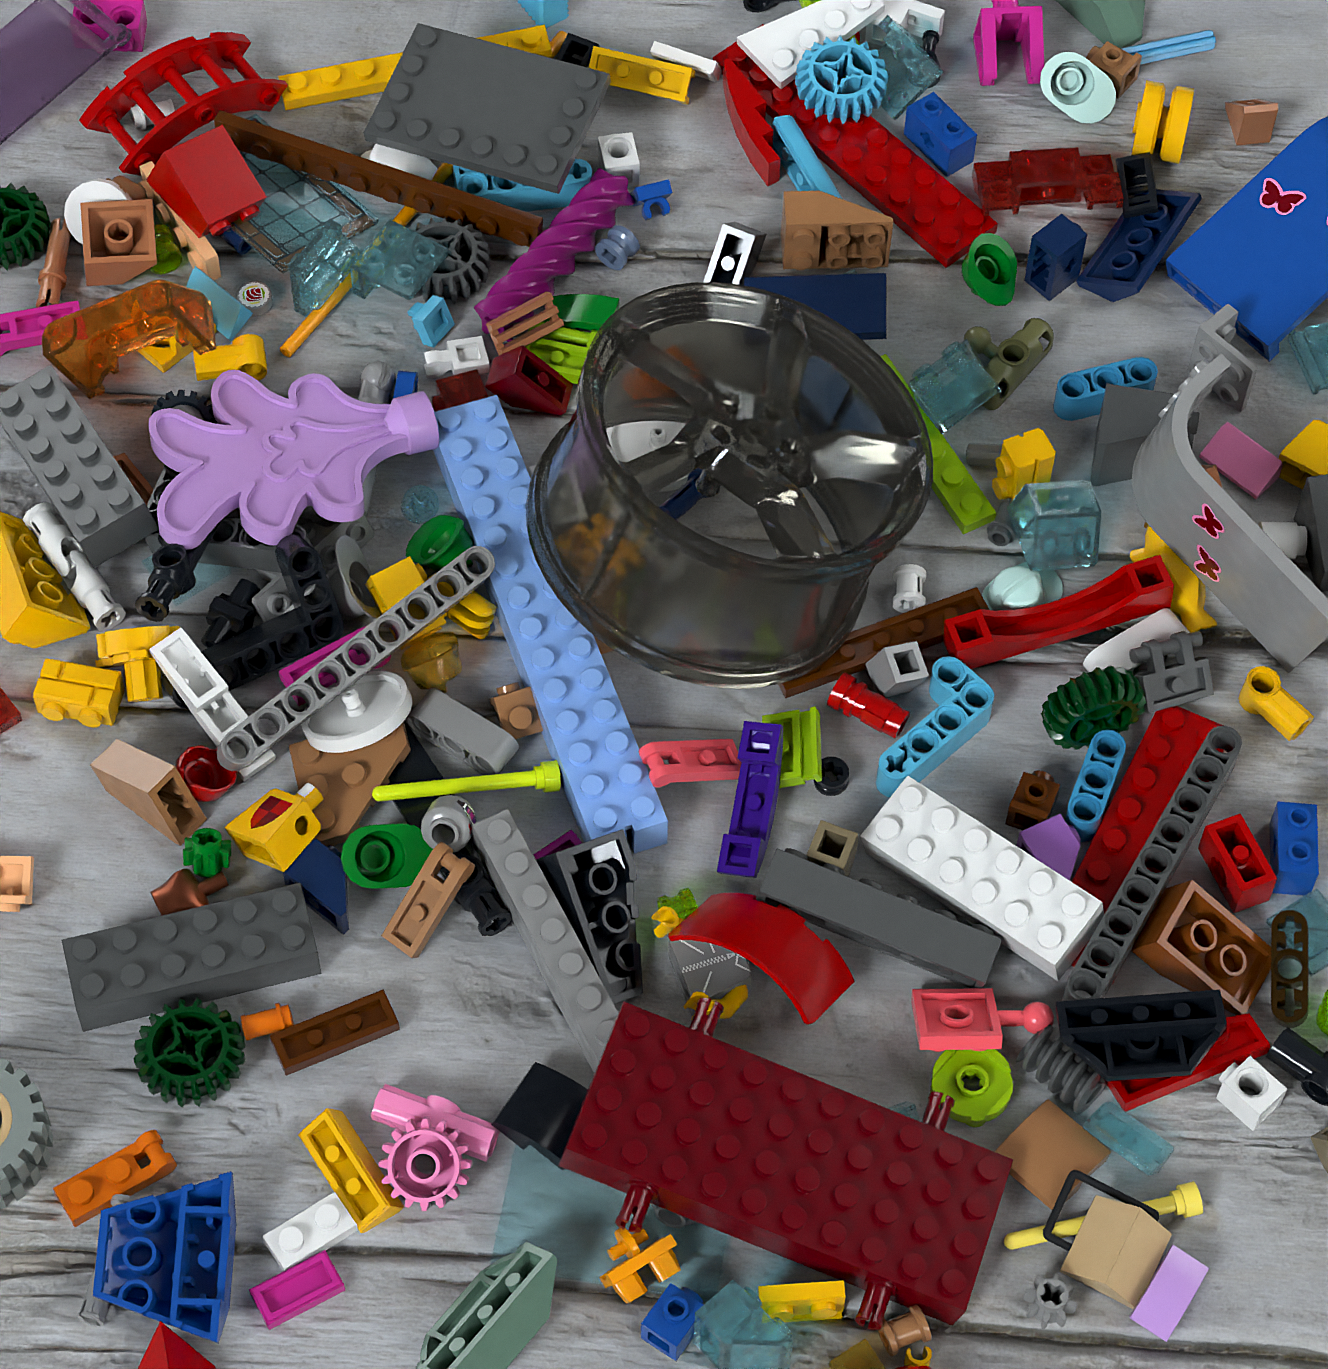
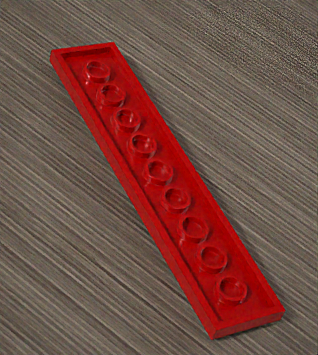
M737 41L713 57V61L719 64L722 75L724 60L730 58L766 101V113L773 119L783 115L792 116L820 160L884 215L892 217L893 223L945 268L967 254L976 237L985 233L995 234L997 232L998 223L871 115L867 117L861 114L857 123L849 117L844 124H842L840 118H834L829 123L825 114L816 118L814 109L806 110L804 100H799L795 79L780 89L737 45Z

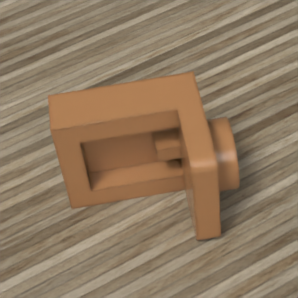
M515 682L496 688L498 696L491 697L489 700L491 706L494 705L500 728L507 731L515 739L543 731L531 687L520 689L519 683Z

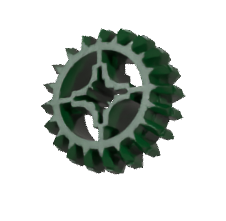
M12 183L6 188H1L0 186V265H3L8 271L10 264L17 263L22 267L23 259L26 258L34 261L35 252H43L44 242L49 241L51 226L46 206L43 204V201L39 200L36 193H29L25 186L16 190Z
M1108 666L1103 670L1096 667L1092 672L1085 673L1083 671L1082 675L1076 678L1070 677L1069 682L1057 687V692L1050 693L1047 696L1048 700L1042 705V723L1055 745H1061L1063 749L1073 747L1074 750H1079L1083 746L1089 748L1092 738L1099 731L1114 730L1117 733L1128 731L1129 725L1136 723L1139 720L1138 716L1142 715L1145 711L1144 705L1147 703L1144 697L1145 693L1138 678L1133 675L1132 671H1127L1124 667L1114 668V666Z
M198 997L193 1002V1005L188 1007L186 1002L180 998L178 1008L174 1010L164 1003L162 1008L164 1015L160 1017L151 1013L149 1017L151 1026H141L139 1033L142 1039L135 1040L134 1043L135 1051L138 1053L134 1057V1063L136 1068L140 1069L138 1072L140 1081L143 1084L148 1083L147 1087L152 1095L161 1092L162 1101L166 1104L175 1096L178 1105L182 1108L188 1098H193L195 1105L198 1107L202 1103V1096L208 1095L211 1100L216 1101L218 1097L216 1089L220 1088L229 1092L231 1084L228 1078L239 1079L241 1073L238 1066L243 1065L246 1059L244 1052H242L246 1045L244 1037L240 1035V1025L236 1021L231 1022V1014L227 1009L219 1012L218 1006L214 1002H211L204 1009L202 1001ZM174 1036L173 1043L163 1050L164 1054L158 1056L165 1042ZM183 1043H185L188 1050L194 1051L197 1062L193 1059L191 1054L186 1055ZM222 1048L215 1063L206 1069L207 1061L216 1055L215 1051ZM188 1073L190 1076H180L178 1074Z

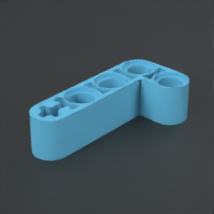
M575 159L560 193L557 194L453 165V179L456 189L525 212L569 206L575 194L583 186L590 183L592 178L591 165L585 160Z
M947 656L938 659L933 664L929 693L939 706L880 756L876 786L884 796L891 797L907 775L917 782L922 781L990 721L994 700L993 689L961 660ZM942 679H948V680H951V681H953V682H951V683L944 682V681H942ZM969 703H976L981 705V707H974ZM942 726H952L955 729L949 730ZM922 748L929 752L922 753L916 751L915 749Z

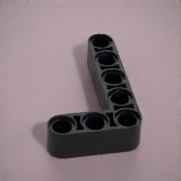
M299 535L284 537L279 541L275 550L279 568L295 609L201 651L214 669L224 664V668L218 674L228 685V691L307 656L337 641L343 634V619L318 552ZM304 551L301 559L292 563L295 554ZM316 584L314 590L309 595L304 596L307 587ZM327 617L324 625L316 628L318 621ZM293 632L291 639L288 642L281 644L282 639L287 634ZM259 648L256 656L247 660L248 654L252 650ZM163 673L161 682L165 692L176 705L189 709Z

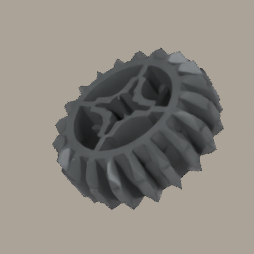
M446 216L442 222H435L431 217L428 225L425 226L418 222L416 231L407 229L405 238L399 239L398 250H396L395 254L396 274L401 280L404 290H411L414 298L423 295V299L427 302L432 295L444 298V300L450 299L455 305L457 297L461 296L468 300L470 291L479 292L481 283H486L489 268L491 267L489 246H487V242H484L482 233L475 232L472 224L463 227L460 218L454 223H449ZM463 255L469 258L467 263L462 261L461 257ZM419 259H422L424 261V265L422 267H420L417 264V261Z

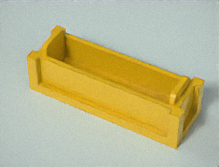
M593 46L589 68L610 74L611 83L609 86L676 100L686 105L689 104L690 98L687 96L691 78H695L696 74L693 68Z

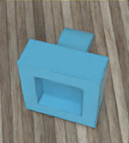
M432 295L425 304L416 302L407 312L409 316H412L413 327L417 330L423 345L433 348L455 325L444 298Z

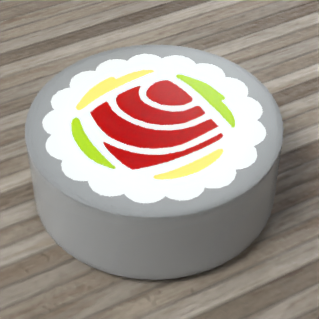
M261 281L246 282L236 292V299L253 312L252 317L264 315L272 307L271 289Z

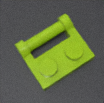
M542 321V322L536 324L535 326L529 328L528 332H529L530 330H532V329H534V328H536V327H538V326L544 324L545 321ZM560 327L524 347L571 383L588 386L598 352H600L602 346L603 331L592 329L590 333ZM558 341H563V342H568V343L583 345V346H586V347L577 346V345H572V344H567V343H562V342H558Z

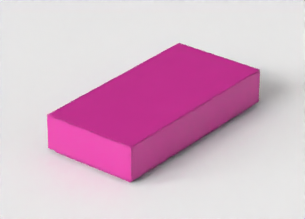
M326 1250L249 1289V1292L265 1324L271 1330L345 1291V1286Z

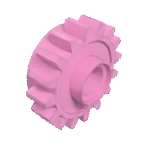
M425 1116L421 1122V1127H417L416 1123L410 1119L405 1123L407 1133L396 1128L391 1133L396 1143L386 1142L382 1146V1150L388 1153L389 1156L379 1161V1167L385 1168L388 1171V1174L381 1181L383 1184L392 1183L395 1189L390 1196L394 1199L401 1194L406 1198L405 1207L407 1208L414 1201L420 1202L422 1211H427L432 1201H435L436 1205L442 1208L446 1204V1194L453 1199L460 1195L455 1184L466 1185L470 1179L462 1173V1170L472 1166V1160L462 1158V1154L470 1146L468 1143L457 1144L455 1140L461 1131L456 1129L448 1134L445 1131L446 1120L442 1119L436 1127H432L430 1117ZM419 1154L430 1155L436 1163L435 1172L431 1174L420 1172L415 1164L416 1156Z

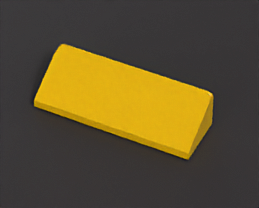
M326 1108L298 1134L328 1183L356 1222L360 1233L367 1232L404 1208L399 1197L393 1199L390 1196L393 1188L390 1184L382 1183L381 1180L385 1177L342 1111Z

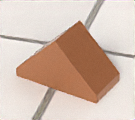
M1261 99L1225 102V109L1236 146L1270 142L1278 113V103Z

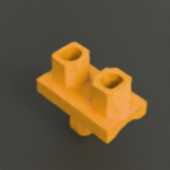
M618 1228L614 1232L618 1244L608 1249L607 1252L613 1261L624 1254L628 1259L599 1278L605 1288L613 1286L626 1304L630 1303L648 1291L636 1272L646 1264L649 1265L659 1283L681 1270L676 1255L671 1249L677 1243L673 1236L669 1234L640 1251L638 1245L649 1239L647 1232L642 1228L640 1233H633L631 1235L626 1228L624 1230Z

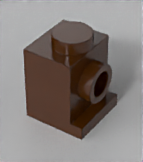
M1037 770L1032 774L1023 772L1013 799H1011L1005 824L1023 831L1050 819L1061 784L1055 783L1054 778L1044 771Z

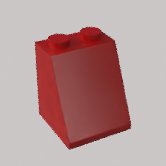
M223 125L164 151L146 179L153 190L198 238L209 233L213 237L218 236L231 227L230 223L238 219L242 222L251 220L260 213L259 207L267 198Z

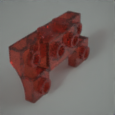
M1078 147L1010 151L1008 161L978 162L973 164V186L975 193H977L980 199L983 216H989L990 211L1011 209L1013 215L1018 214L1019 207L1024 205L1080 202L1082 192L1087 210H1093L1094 204L1116 203L1117 208H1122L1124 198L1119 174L1114 172L1111 154L1080 156Z

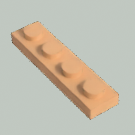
M150 161L139 166L142 181L138 184L145 188L147 199H152L160 222L163 225L168 224L170 226L176 245L180 249L184 247L188 252L187 256L192 268L194 269L196 266L213 280L220 278L221 271L218 254L206 237L198 238L147 182L146 179L155 164Z

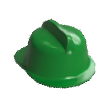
M992 233L981 234L973 240L970 250L962 262L961 273L963 279L971 289V292L987 303L995 306H1006L1012 301L1015 293L1017 274L1015 253L1009 243L1002 237Z
M439 515L424 523L414 533L408 542L406 557L410 556L414 563H419L438 572L464 551L473 547L474 541L464 528V521L462 519L449 515ZM472 560L466 561L467 567H472Z
M368 825L356 829L347 837L342 846L341 862L348 878L360 887L370 889L408 887L414 882L433 849L423 839L421 829L415 825Z

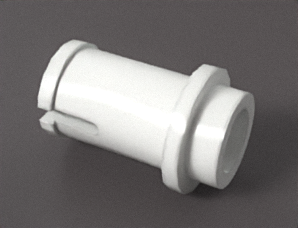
M171 99L155 102L156 106L166 117L175 111ZM137 104L135 107H130L134 128L141 127L144 130L147 125L153 124Z

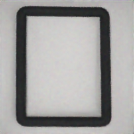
M1072 1170L1065 1180L1043 1229V1236L1047 1241L1067 1251L1070 1250L1071 1243L1051 1232L1075 1179L1126 1204L1141 1207L1156 1221L1159 1220V1213L1148 1205L1081 1171Z

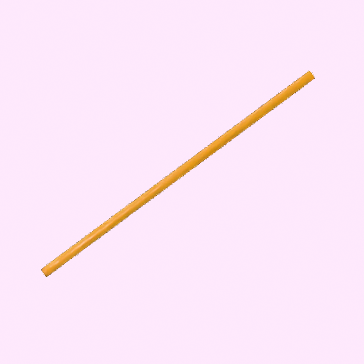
M559 31L549 42L552 58L557 55L567 36V33L564 31ZM443 162L437 169L432 181L443 184L453 173V165ZM407 206L402 208L282 344L280 351L284 356L290 358L418 213L417 210Z

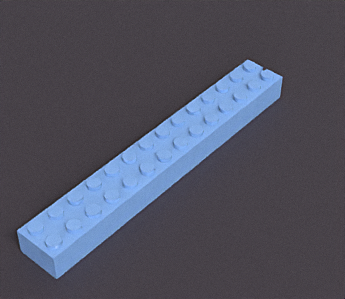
M494 395L434 412L439 432L438 448L433 449L458 517L464 521V528L472 537L474 546L487 548L495 558L494 570L484 581L491 602L497 606L495 613L524 688L531 687L543 728L542 735L552 761L557 760L561 784L583 841L587 842L621 829L624 830L627 839L626 830L632 828L631 847L634 854L667 844V817L655 787L650 781L647 767L640 758L638 745L594 635L591 632L586 615L580 605L579 598L498 396ZM476 561L480 574H482V566Z

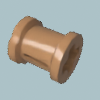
M917 1304L910 1306L909 1312L888 1321L883 1318L882 1328L878 1330L881 1341L891 1357L897 1355L902 1347L922 1340L924 1343L931 1340L929 1325Z

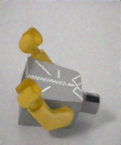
M668 906L661 907L651 916V919L661 922L654 929V934L659 938L665 937L684 920L679 918L675 910ZM669 939L668 957L686 1000L683 1007L684 1009L689 1008L692 1016L691 1020L700 998L712 999L706 1013L707 1015H709L711 1008H713L715 1001H717L724 1007L719 1019L731 1018L747 1000L748 994L751 992V970L759 967L741 955L718 945L693 940L670 941Z

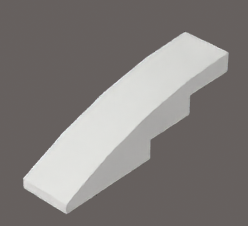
M179 628L149 649L172 686L217 748L228 732L249 717L229 693L228 685L182 628ZM238 742L227 744V752L232 758L242 759L246 757V750L243 745ZM271 749L267 750L247 767L237 771V774L245 782L273 762L275 754Z

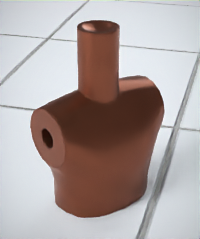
M186 868L175 872L163 885L150 893L160 914L163 916L209 905L207 896L229 885L223 872L199 882L193 872Z

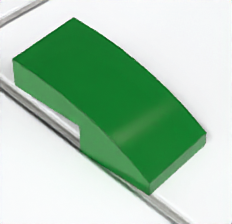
M594 294L553 296L554 300L552 302L559 310V313H557L558 317L564 323L562 327L578 330V328L603 331L604 334H611L619 310V298Z

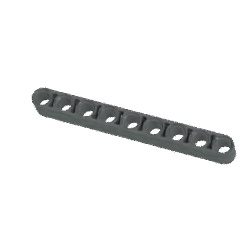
M1217 726L1206 736L1069 975L1062 1001L1096 999L1106 996L1235 767L1242 745L1241 736L1235 729L1228 726ZM1216 748L1223 749L1228 753L1219 752ZM1203 777L1210 780L1211 782L1201 781L1199 778ZM1181 807L1191 808L1195 812L1185 811ZM1164 837H1172L1178 842L1167 841ZM1146 867H1155L1161 872H1151ZM1129 897L1139 898L1144 903H1134ZM1111 928L1122 929L1126 934H1116ZM1101 959L1106 961L1109 965L1100 966L1094 963L1093 960ZM1075 991H1085L1088 994H1090L1091 997H1079L1075 994Z

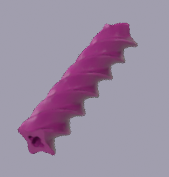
M598 168L592 176L590 183L583 186L575 194L569 206L561 210L552 220L549 228L535 238L528 251L516 259L507 275L499 279L489 290L486 298L474 306L475 311L482 319V331L485 334H490L486 326L487 322L544 292H550L554 296L555 277L573 274L575 272L576 254L579 252H591L595 249L596 231L611 229L616 225V208L633 206L635 204L627 189L628 178L626 176H613L605 170ZM534 310L497 329L499 334L513 327L515 323L534 316ZM513 337L510 338V339H508V340H506V341H508V342L512 341V340H513Z

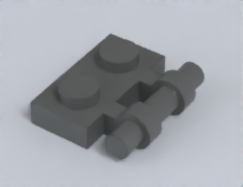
M1181 631L1172 634L1170 639L1159 642L1152 639L1142 642L1141 647L1129 651L1132 663L1137 664L1145 661L1148 671L1135 675L1145 693L1144 697L1147 703L1144 705V713L1156 712L1214 695L1208 658H1194L1193 648L1203 644V638L1199 631L1192 633ZM1174 653L1177 663L1165 666L1163 656Z

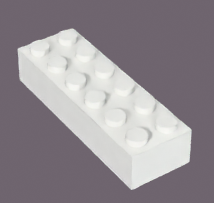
M908 775L860 836L866 854L971 924H980L994 931L995 937L1002 939L1001 944L1057 981L1060 980L1090 940L1104 916L1103 902Z

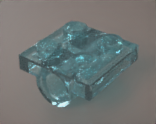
M331 219L321 229L314 231L307 246L301 253H296L292 257L288 266L294 310L305 317L312 310H319L362 258L358 247L342 235L341 224Z

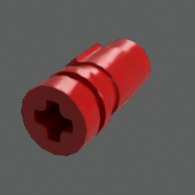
M844 672L833 687L827 700V706L838 712L842 709L843 715L847 717L853 715L860 719L862 723L896 739L904 729L910 717V712L885 696L867 689L868 685L863 681L856 683L857 678Z

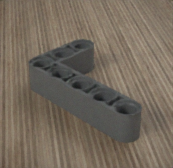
M166 465L146 505L157 526L158 501L167 485L179 474V472ZM224 517L198 562L281 573L275 555L277 545H268L255 540L244 530L241 519L234 517ZM295 525L292 535H299L312 546L305 530L301 526ZM159 529L144 538L153 554L161 547L158 541ZM304 551L295 554L292 563L299 561Z

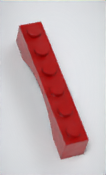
M1161 555L1153 556L1124 565L1094 585L1050 603L1016 610L993 611L979 609L944 620L943 642L950 657L961 660L970 669L1147 616L1163 608H1171L1174 584Z

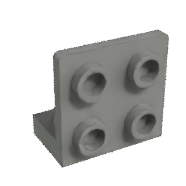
M1227 304L1199 326L1187 370L1190 372L1204 358L1211 362L1222 353L1231 363V366L1222 373L1223 376L1211 389L1225 404L1231 405L1241 412L1247 406L1258 368L1230 344L1231 339L1236 333L1235 324L1239 312Z

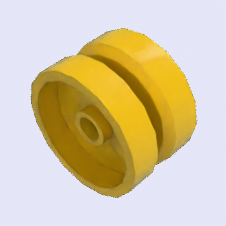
M1146 80L1142 102H1138L1132 131L1135 134L1131 156L1148 152L1152 155L1156 138L1162 139L1160 149L1161 160L1179 164L1193 101L1194 88L1176 86L1172 91L1169 106H1164L1163 102L1166 92L1164 83Z

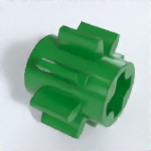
M202 828L195 831L192 838L186 837L184 839L183 865H192L194 874L201 877H211L220 873L222 867H230L231 840H222L221 833L216 829Z

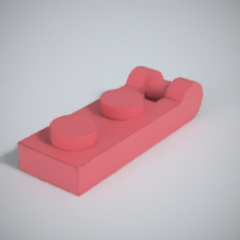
M733 739L650 742L642 746L638 751L642 762L650 768L648 775L654 787H663L673 782L735 780L739 778L741 761L737 758L738 750ZM663 760H668L669 764H665Z

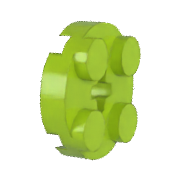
M987 1049L985 1051L945 1050L934 1064L930 1093H943L940 1104L945 1101L947 1095L952 1097L955 1104L949 1117L970 1127L977 1128L984 1125L985 1122L997 1118L1007 1108L1013 1092L1011 1068L1005 1057L995 1049ZM974 1076L980 1079V1090L970 1091L964 1088L965 1083L961 1080L962 1078L966 1077L971 1080Z

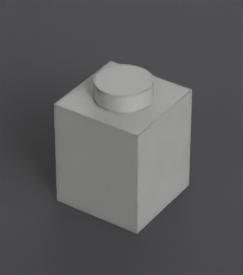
M917 641L885 647L865 664L875 693L877 692L885 697L909 693L929 677Z

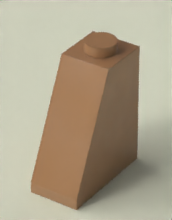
M116 739L90 764L109 794L179 846L185 842L184 839L186 837L189 838L207 820L177 768L170 763Z

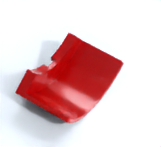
M744 893L713 894L668 934L670 941L693 940L707 942L731 950L748 959L768 974L782 988L806 1025L813 1024L855 982L839 952L827 938L822 941L813 931L805 926V918L781 904L774 907L757 901L755 895Z

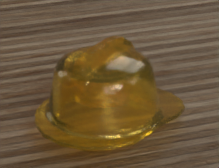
M446 631L430 635L414 643L402 654V671L407 672L421 690L438 687L443 693H447V682L461 673L462 662L456 634Z

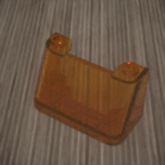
M153 280L49 323L42 334L43 356L83 394L91 399L105 393V387L102 385V382L110 372L113 375L120 372L119 357L174 335L175 340L182 347L191 343L193 349L199 355L215 350L216 342L212 305L210 300L197 289L166 280Z

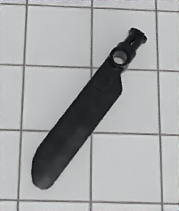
M220 522L199 546L190 550H186L179 544L166 543L159 533L158 541L161 547L152 556L154 570L148 578L149 587L135 602L138 613L150 621L161 622L170 612L169 604L172 599L187 593L195 586L196 578L193 571Z
M404 720L411 751L403 763L399 761L388 778L390 781L388 785L444 779ZM447 795L392 801L407 824L415 825L421 829L422 819L431 803L439 797ZM471 836L467 845L458 852H453V854L459 859L465 857L475 864L474 871L469 877L474 880L463 883L454 900L462 905L465 911L472 912L479 923L478 930L482 936H493L506 928L511 922L512 915L508 909H502L494 897L496 891L484 873L482 862L477 857H474L475 849ZM442 867L439 873L446 880L450 871Z

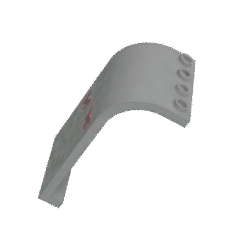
M1220 353L1211 362L1206 358L1199 362L1189 372L1190 376L1178 387L1179 391L1169 399V404L1158 414L1161 418L1142 443L1134 461L1132 471L1133 493L1143 518L1153 531L1290 673L1328 638V598L1205 471L1191 449L1187 431L1188 420L1191 418V414L1201 405V401L1212 390L1211 387L1223 376L1222 373L1231 366V363Z

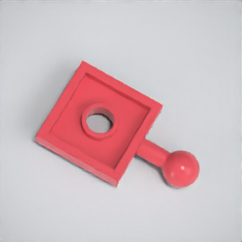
M993 988L912 989L911 1004L920 1050L941 1052L945 1050L985 1051L987 1049H1002L1003 1034L1001 1027L1024 1026L1028 1032L1036 1034L1048 1025L1052 1026L1054 1023L1052 1009L1042 1002H1032L1024 1010H997Z

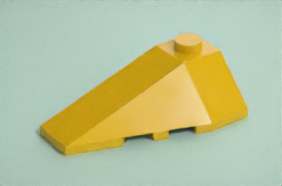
M0 511V633L2 638L12 644H22L35 649L87 633L90 629V624L84 608L80 606L72 593L68 595L61 585L63 580L61 575L43 559L44 552L40 548L39 540L33 531L27 528L23 519Z

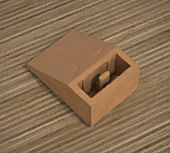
M819 190L784 191L780 236L783 270L888 267L893 218Z

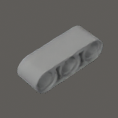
M430 689L406 718L407 724L417 735L482 775L499 774L519 750L517 741L507 731L437 689Z

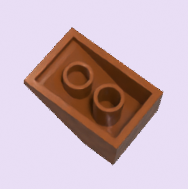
M1193 880L1165 889L1131 950L1159 975L1191 992L1220 989L1224 1009L1235 1015H1242L1248 1012L1271 969V946Z

